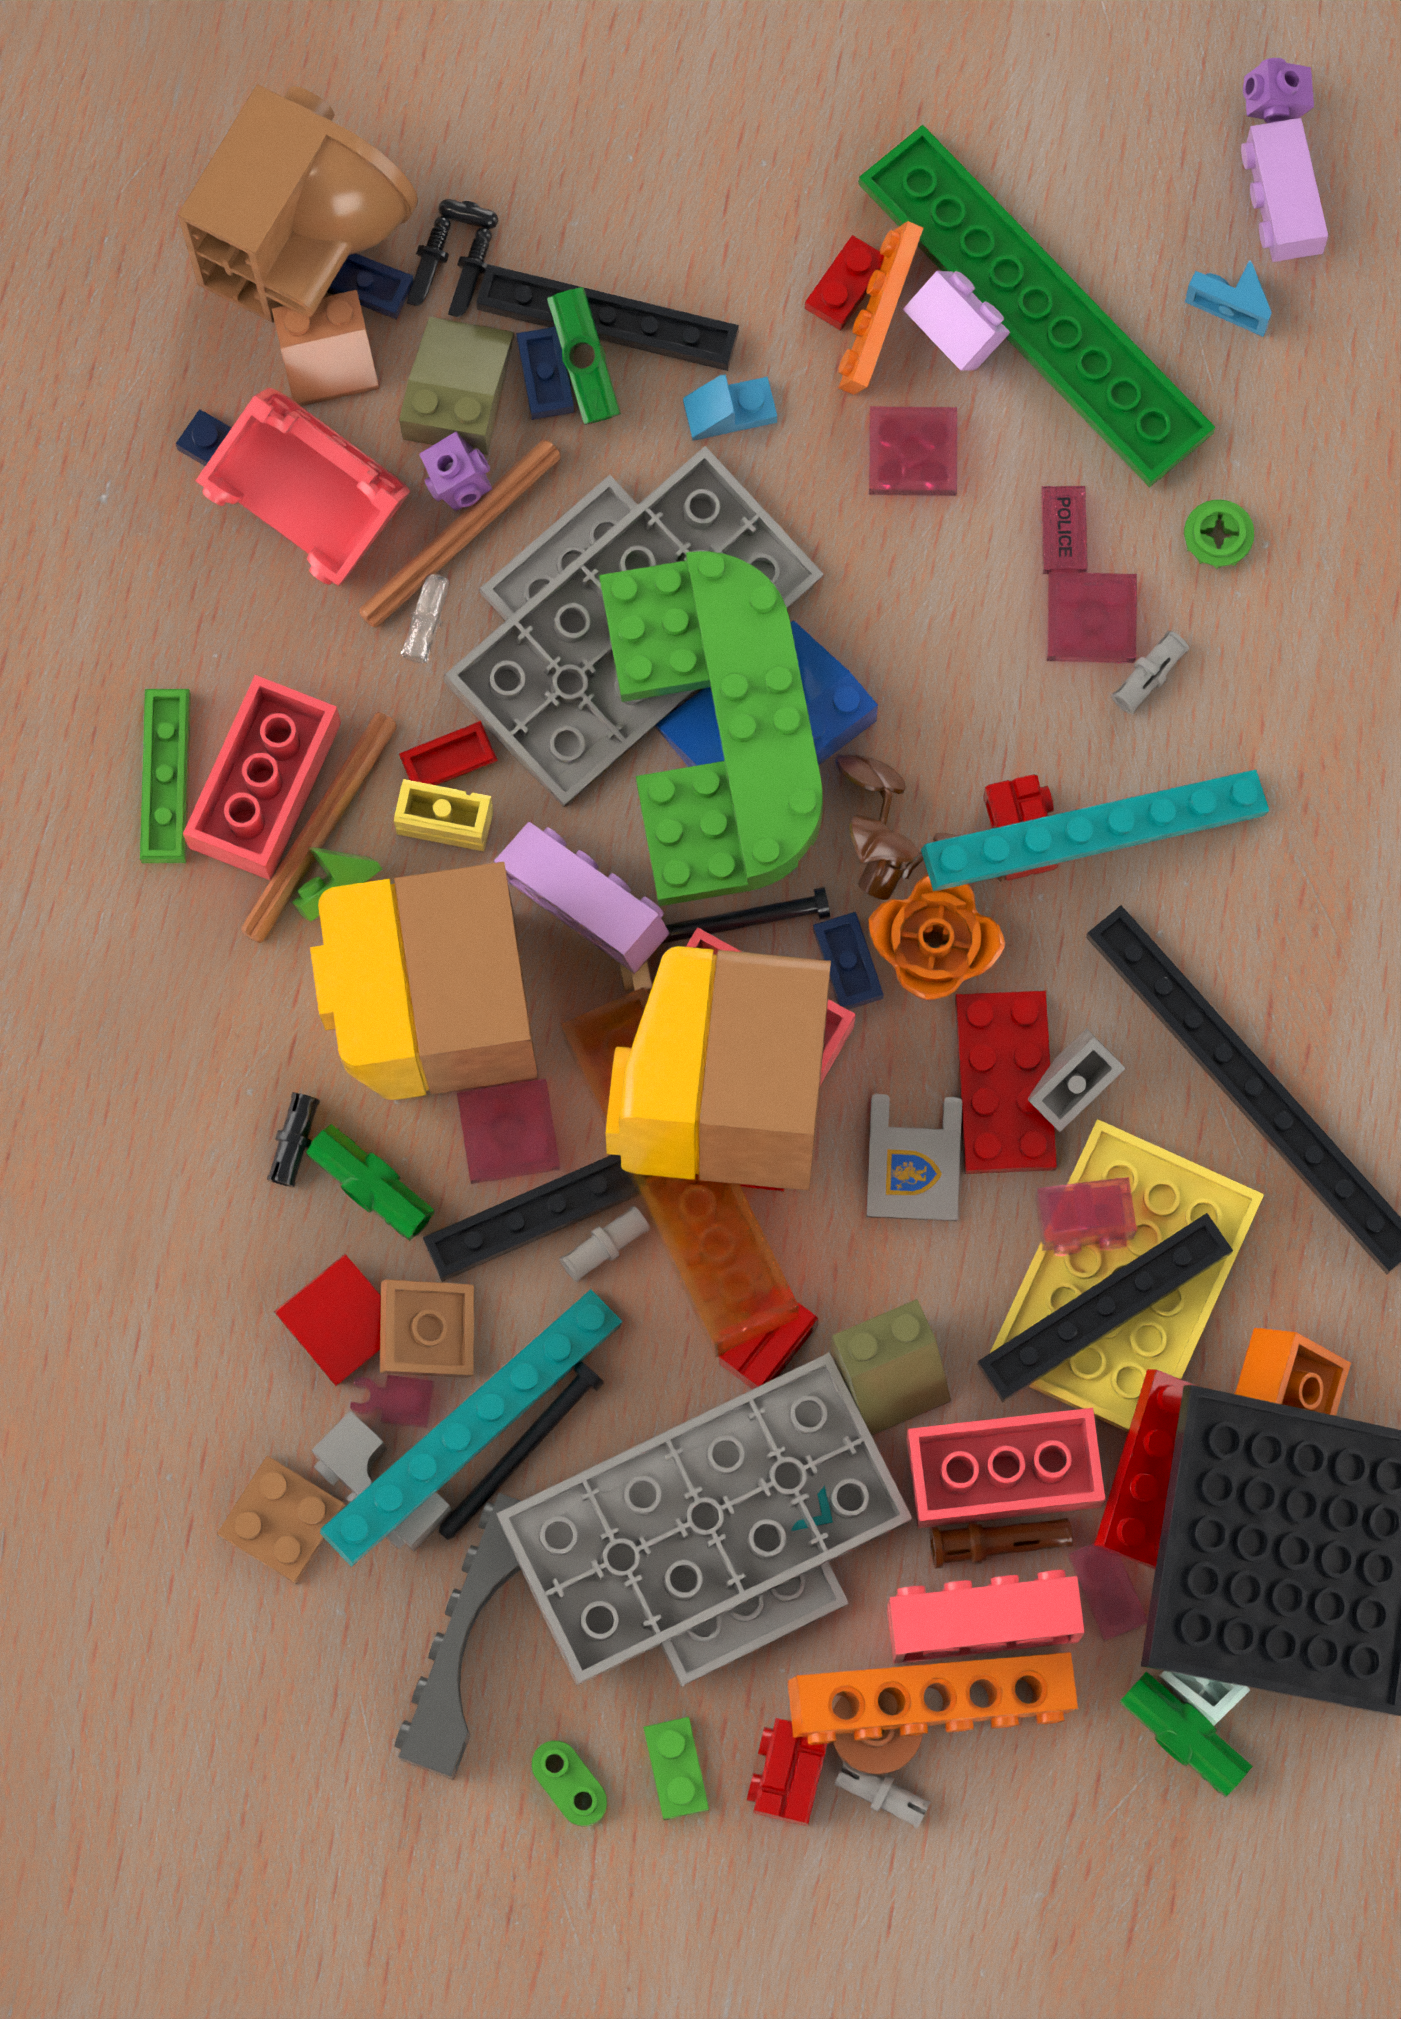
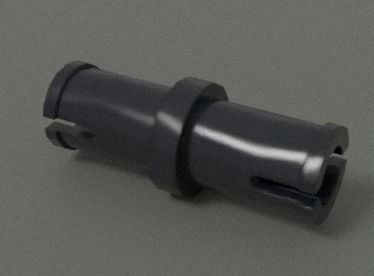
M292 1092V1099L283 1129L277 1130L275 1140L279 1143L267 1180L295 1188V1181L304 1150H308L312 1142L308 1137L320 1100L305 1094Z

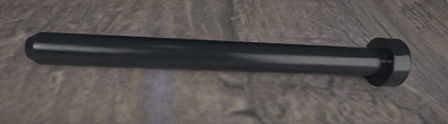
M825 887L813 889L814 896L667 924L665 926L670 934L661 944L689 939L697 927L709 934L817 913L819 920L830 918Z
M580 1361L573 1369L577 1376L440 1525L438 1532L445 1539H452L460 1532L590 1388L597 1391L604 1384V1381L586 1364Z

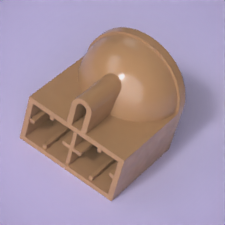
M256 84L177 215L197 284L273 323L272 308L283 305L303 315L312 316L348 255L376 246L391 235L400 224L407 222L417 207V193L404 173L383 153L353 132L333 122L332 119L335 116L333 109L319 96L304 88L291 86L283 97Z

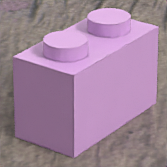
M936 271L903 310L961 371L977 370L1009 335V330L1001 323L1004 317L993 305L988 302L982 303L972 293L975 287L963 274L958 271L954 273L951 271Z

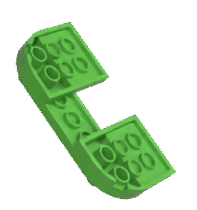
M709 551L687 552L686 561L599 575L621 701L626 702L711 687L724 761L636 776L658 905L665 906L747 892L779 881L798 866V861L808 851L809 847L814 845L819 834L823 815L821 776L790 619L781 594L770 579L753 565L734 556Z

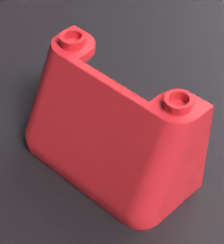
M267 388L254 395L195 480L204 487L202 490L203 494L212 502L220 506H224L226 502L230 504H237L239 502L309 554L307 560L312 565L309 569L310 573L327 585H331L333 582L337 586L344 582L410 494L409 488L400 479L292 399L273 388Z

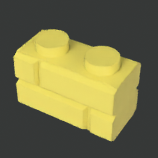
M403 779L394 815L397 835L484 851L494 810L491 796L477 793L467 795L466 791Z

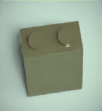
M918 1299L832 1335L830 1354L871 1436L951 1402L937 1341Z

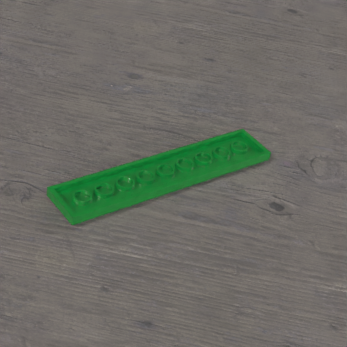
M921 125L859 177L858 185L899 227L909 221L923 228L917 246L941 271H951L953 273L958 271L971 281L975 287L972 293L982 303L988 302L993 305L1004 317L1001 323L1010 332L1006 339L1149 488L1214 434L1216 427L924 125Z

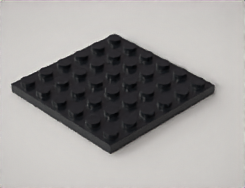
M1184 1386L1141 1667L1247 1686L1249 1688L1392 1716H1401V1430L1204 1387Z

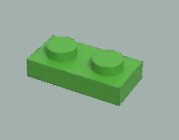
M689 1717L643 1727L663 1821L709 1811Z

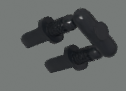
M445 199L439 204L438 210L441 216L436 218L427 245L418 246L416 255L420 256L421 260L407 304L419 306L424 302L429 293L438 263H447L449 254L444 252L443 248L451 227L449 220L451 219L480 227L475 233V239H473L468 257H459L457 266L463 269L448 315L461 317L470 305L479 275L485 274L487 263L484 262L489 248V242L492 239V233L489 229L496 227L499 218L494 211L482 208L474 202H459Z

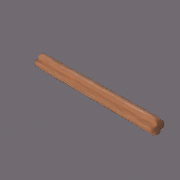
M542 440L492 486L491 491L482 495L475 504L464 511L360 607L359 613L364 621L374 628L385 621L560 459L561 454L556 446L547 440Z
M378 712L370 721L242 925L241 930L249 939L261 943L266 938L315 859L308 847L320 849L323 847L395 732L397 725L391 717Z

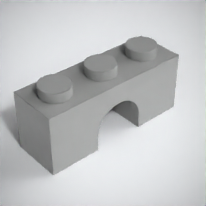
M350 1410L311 1450L319 1460L313 1467L333 1486L340 1480L352 1492L346 1498L351 1502L372 1484V1466L387 1448L384 1442ZM435 1492L390 1532L386 1538L398 1549L406 1544L415 1551L453 1511L450 1505Z

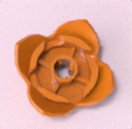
M928 874L916 883L911 895L907 899H891L882 903L868 919L869 932L876 950L894 967L897 979L902 987L923 1000H934L949 996L965 980L981 975L990 969L1005 948L1004 936L999 925L991 917L978 913L975 905V895L969 884L933 891ZM933 932L942 933V940L948 941V943L940 945L939 948L929 947L928 942H924L923 938H931Z

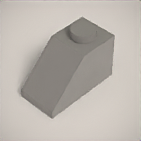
M1086 1028L1053 1060L1028 1097V1101L1061 1132L1126 1068Z

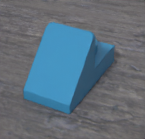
M1248 261L1236 288L1230 286L1221 276L1212 273L1205 275L1198 271H1195L1188 285L1185 303L1264 337L1272 312L1251 261Z
M726 374L719 375L683 398L692 441L777 423V412L768 376L728 385Z

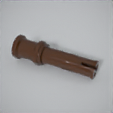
M1069 1518L984 1528L982 1524L972 1522L968 1524L967 1528L940 1531L938 1527H930L929 1531L931 1556L935 1569L943 1568L944 1563L972 1560L974 1564H981L982 1561H986L987 1556L1073 1546V1534Z

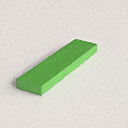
M145 689L140 835L141 863H186L187 842L183 832L187 826L191 707V693L189 689Z

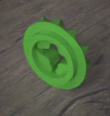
M1221 499L1206 501L1198 505L1186 520L1183 534L1187 551H1190L1197 558L1199 564L1213 565L1216 569L1227 565L1235 566L1242 558L1248 555L1254 541L1253 522L1242 507L1231 501ZM1218 519H1221L1223 533L1230 534L1231 536L1224 538L1220 549H1216L1217 544H1214V537L1207 536L1206 534L1213 532Z

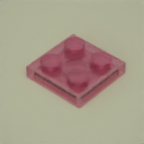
M870 406L869 495L956 496L957 407Z
M1049 572L1047 585V661L1135 663L1137 574Z
M546 1079L457 1093L471 1184L561 1170Z

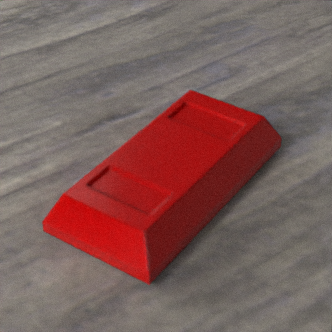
M481 721L399 753L409 780L436 786L498 761Z

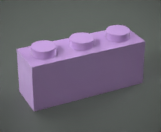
M1296 118L1250 126L1247 142L1241 145V154L1244 168L1251 169L1254 182L1250 183V195L1254 209H1261L1263 222L1259 223V235L1262 247H1269L1272 262L1323 254L1328 239V232L1302 119Z

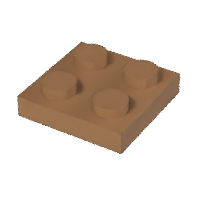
M390 1279L381 1282L380 1373L458 1378L473 1376L474 1285Z
M266 1456L220 1527L217 1535L297 1584L325 1540L320 1534V1529L345 1508L346 1505L271 1457Z

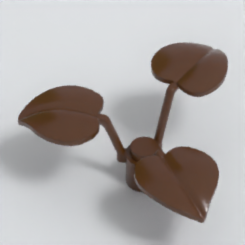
M838 754L835 761L836 766L849 781L862 788L879 791L883 798L879 821L870 817L856 815L852 817L849 829L860 863L868 862L858 882L859 887L875 898L888 900L891 898L900 878L909 879L912 871L924 860L922 852L918 851L911 840L890 830L886 826L892 801V792L903 794L906 789L905 782L893 768L881 761L860 755ZM937 833L933 841L958 837V835ZM1003 876L996 877V878L1001 882L1002 879H1003Z

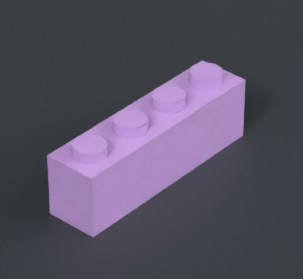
M528 822L494 860L495 863L505 862L508 883L635 974L670 934L661 919L664 912L649 898L644 896L641 900H638L631 895L630 887L617 875L611 873L606 877L597 870L599 868L597 863L583 851L578 850L574 854L565 847L567 844L563 838L551 828L546 827L542 831L531 822Z

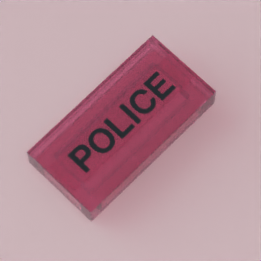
M1042 486L1043 574H1087L1085 486Z

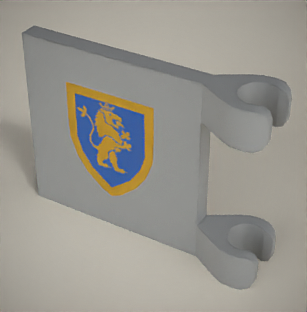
M874 1094L871 1098L866 1217L957 1221L962 1100L958 1097L945 1098L943 1103L942 1129L888 1127L890 1098L886 1094Z

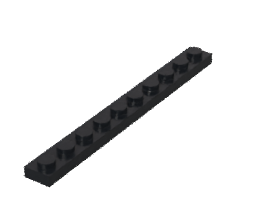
M1120 905L1091 929L1086 936L1090 943L1386 1275L1401 1263V1217L1132 916Z

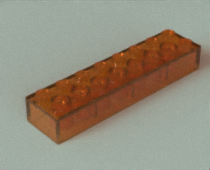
M644 987L561 1024L564 1042L605 1127L616 1047L632 1048L648 1000ZM627 1172L715 1357L721 1356L725 1352L763 1334L773 1332L779 1327L799 1318V1305L739 1183L699 1180V1174H695L694 1180Z

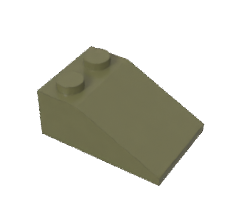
M429 317L408 379L399 418L403 440L434 445L457 432L474 449L478 448L482 454L488 455L514 332Z

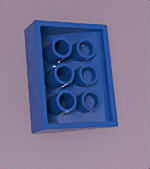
M793 620L790 624L819 766L877 721L878 704L847 668ZM711 687L703 688L656 724V729L688 767L724 761Z

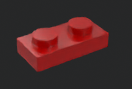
M852 235L805 301V309L841 331L866 296L869 280L875 270H880L884 255Z

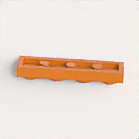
M907 221L894 231L890 230L882 243L880 254L884 255L880 270H875L869 280L866 293L871 296L866 310L862 309L855 320L852 333L857 336L852 350L848 349L845 352L839 365L838 372L843 376L838 388L854 395L869 385L923 231L922 227Z

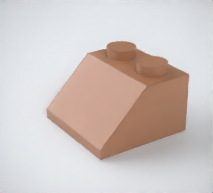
M357 290L323 297L312 316L303 315L287 306L272 308L294 402L304 406L379 389Z

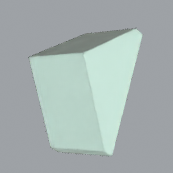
M1167 1671L1160 1675L1161 1679L1184 1703H1188L1197 1709L1213 1726L1250 1691L1247 1686L1233 1685Z

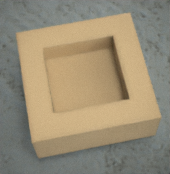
M647 960L635 974L620 964L624 990L633 989L636 1002L648 1000L652 983Z

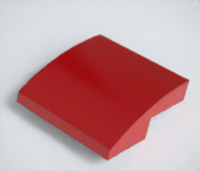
M346 1254L342 1255L274 1311L294 1338L308 1352L335 1386L380 1350L381 1295Z

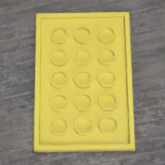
M1097 1119L990 1353L1208 1213L1233 1249L1231 1255L1028 1386L1076 1409L1093 1408L1095 1418L1128 1432L1147 1369H1157L1182 1379L1264 1194Z

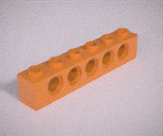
M1071 1652L797 1675L788 1680L793 1737H808V1744L810 1745L836 1742V1734L854 1733V1740L856 1741L882 1738V1730L899 1729L900 1736L903 1737L928 1734V1726L944 1724L948 1733L973 1730V1722L991 1721V1728L993 1729L1019 1726V1718L1036 1717L1038 1725L1064 1722V1714L1078 1709ZM1018 1680H1023L1031 1686L1033 1698L1030 1704L1022 1702L1017 1697L1015 1685ZM972 1684L981 1685L986 1690L988 1702L985 1708L979 1707L972 1702L970 1698ZM927 1688L936 1689L941 1694L943 1705L939 1712L929 1709L925 1704L924 1693ZM882 1691L892 1694L897 1701V1711L893 1716L882 1712L878 1705V1697ZM836 1695L845 1697L851 1704L852 1712L847 1720L839 1718L833 1712L832 1701Z

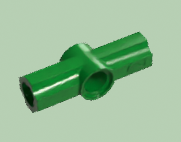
M584 287L570 289L548 297V304L562 348V359L569 371L584 425L601 422L621 415L606 364L605 350L600 344ZM589 344L595 352L594 361L587 368H578L574 362V352L579 346Z
M332 1124L315 1137L306 1151L307 1156L341 1184V1189L353 1201L369 1213L374 1211L388 1225H391L402 1237L409 1241L421 1233L435 1213L430 1205L399 1181L400 1176L388 1164L372 1152L367 1154L352 1139Z
M1145 1672L1119 1701L1124 1708L1156 1735L1154 1737L1156 1742L1170 1756L1182 1765H1189L1224 1797L1230 1794L1253 1767L1216 1734L1217 1729L1203 1714L1188 1703L1182 1704L1148 1672Z

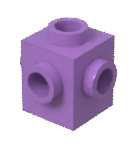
M1269 58L1262 61L1259 66L1244 76L1243 95L1246 98L1247 116L1264 119L1266 123L1300 118L1314 107L1311 67L1286 63L1282 58Z
M457 432L419 453L429 474V477L425 479V484L437 502L443 499L452 509L457 511L462 507L475 504L482 495L492 490L486 473L490 471V466L484 455L478 448L474 449Z

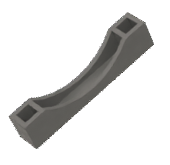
M498 1493L495 1504L488 1501L484 1507L478 1524V1528L484 1529L478 1547L471 1545L468 1549L462 1566V1571L468 1573L462 1591L454 1588L445 1610V1615L451 1617L446 1633L437 1632L428 1655V1659L434 1660L433 1667L428 1678L420 1677L411 1703L418 1705L412 1722L403 1721L394 1747L401 1749L398 1756L401 1761L451 1780L455 1779L470 1739V1733L463 1714L460 1691L462 1659L468 1637L480 1612L496 1591L516 1573L521 1571L496 1516V1513L521 1501Z

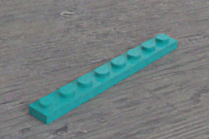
M1255 769L924 844L921 852L933 891H939L1265 816L1270 810L1257 770Z
M590 1289L320 1529V1534L351 1567L354 1566L572 1371L580 1361H583L619 1329L622 1320Z

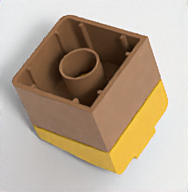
M504 861L394 878L395 884H391L390 879L332 887L323 892L318 902L324 945L310 947L319 1015L325 1031L336 1030L338 1051L348 1074L387 1100L425 1096L428 1090H430L432 1095L538 1078L514 912Z
M683 946L668 949L661 958L632 1048L616 1047L605 1131L607 1154L621 1155V1168L634 1174L694 1180L695 1174H699V1180L810 1191L831 961L718 950V954H714V949Z

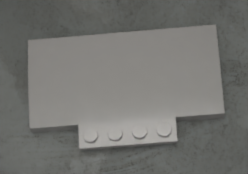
M706 446L638 505L614 478L608 475L480 588L479 593L502 616L505 622L444 676V683L563 807L695 691L691 690L626 702L621 701L599 575L686 561L687 552L709 551L723 553L739 558L760 570L775 585L787 608L824 575Z
M830 1352L496 1513L576 1686L661 1645L682 1687L849 1604L829 1564L830 1561L909 1523L913 1519ZM825 1485L833 1523L816 1526L812 1517L822 1515L817 1494ZM804 1519L808 1528L791 1531L798 1520Z

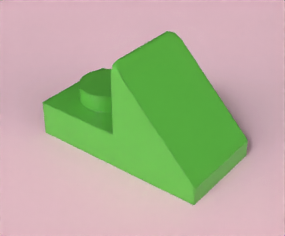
M308 847L327 876L323 879L318 876L305 883L298 890L300 896L292 901V904L303 918L311 922L320 916L318 902L323 892L332 887L364 883L381 871L382 867L377 861L368 856Z

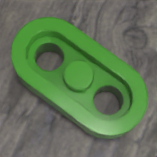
M548 1741L538 1747L532 1758L533 1774L565 1818L572 1824L581 1827L591 1826L599 1822L607 1809L606 1793L573 1748L562 1741ZM555 1755L560 1756L564 1760L562 1770L557 1773L548 1771L546 1768L548 1758ZM580 1793H587L592 1797V1805L587 1810H579L575 1807V1798Z

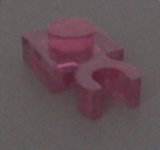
M387 1375L386 1387L383 1388L377 1387L376 1383L369 1378L359 1377L354 1379V1386L360 1389H368L370 1391V1398L365 1403L351 1402L350 1408L353 1412L365 1415L373 1412L375 1409H382V1423L428 1428L434 1387L432 1380Z

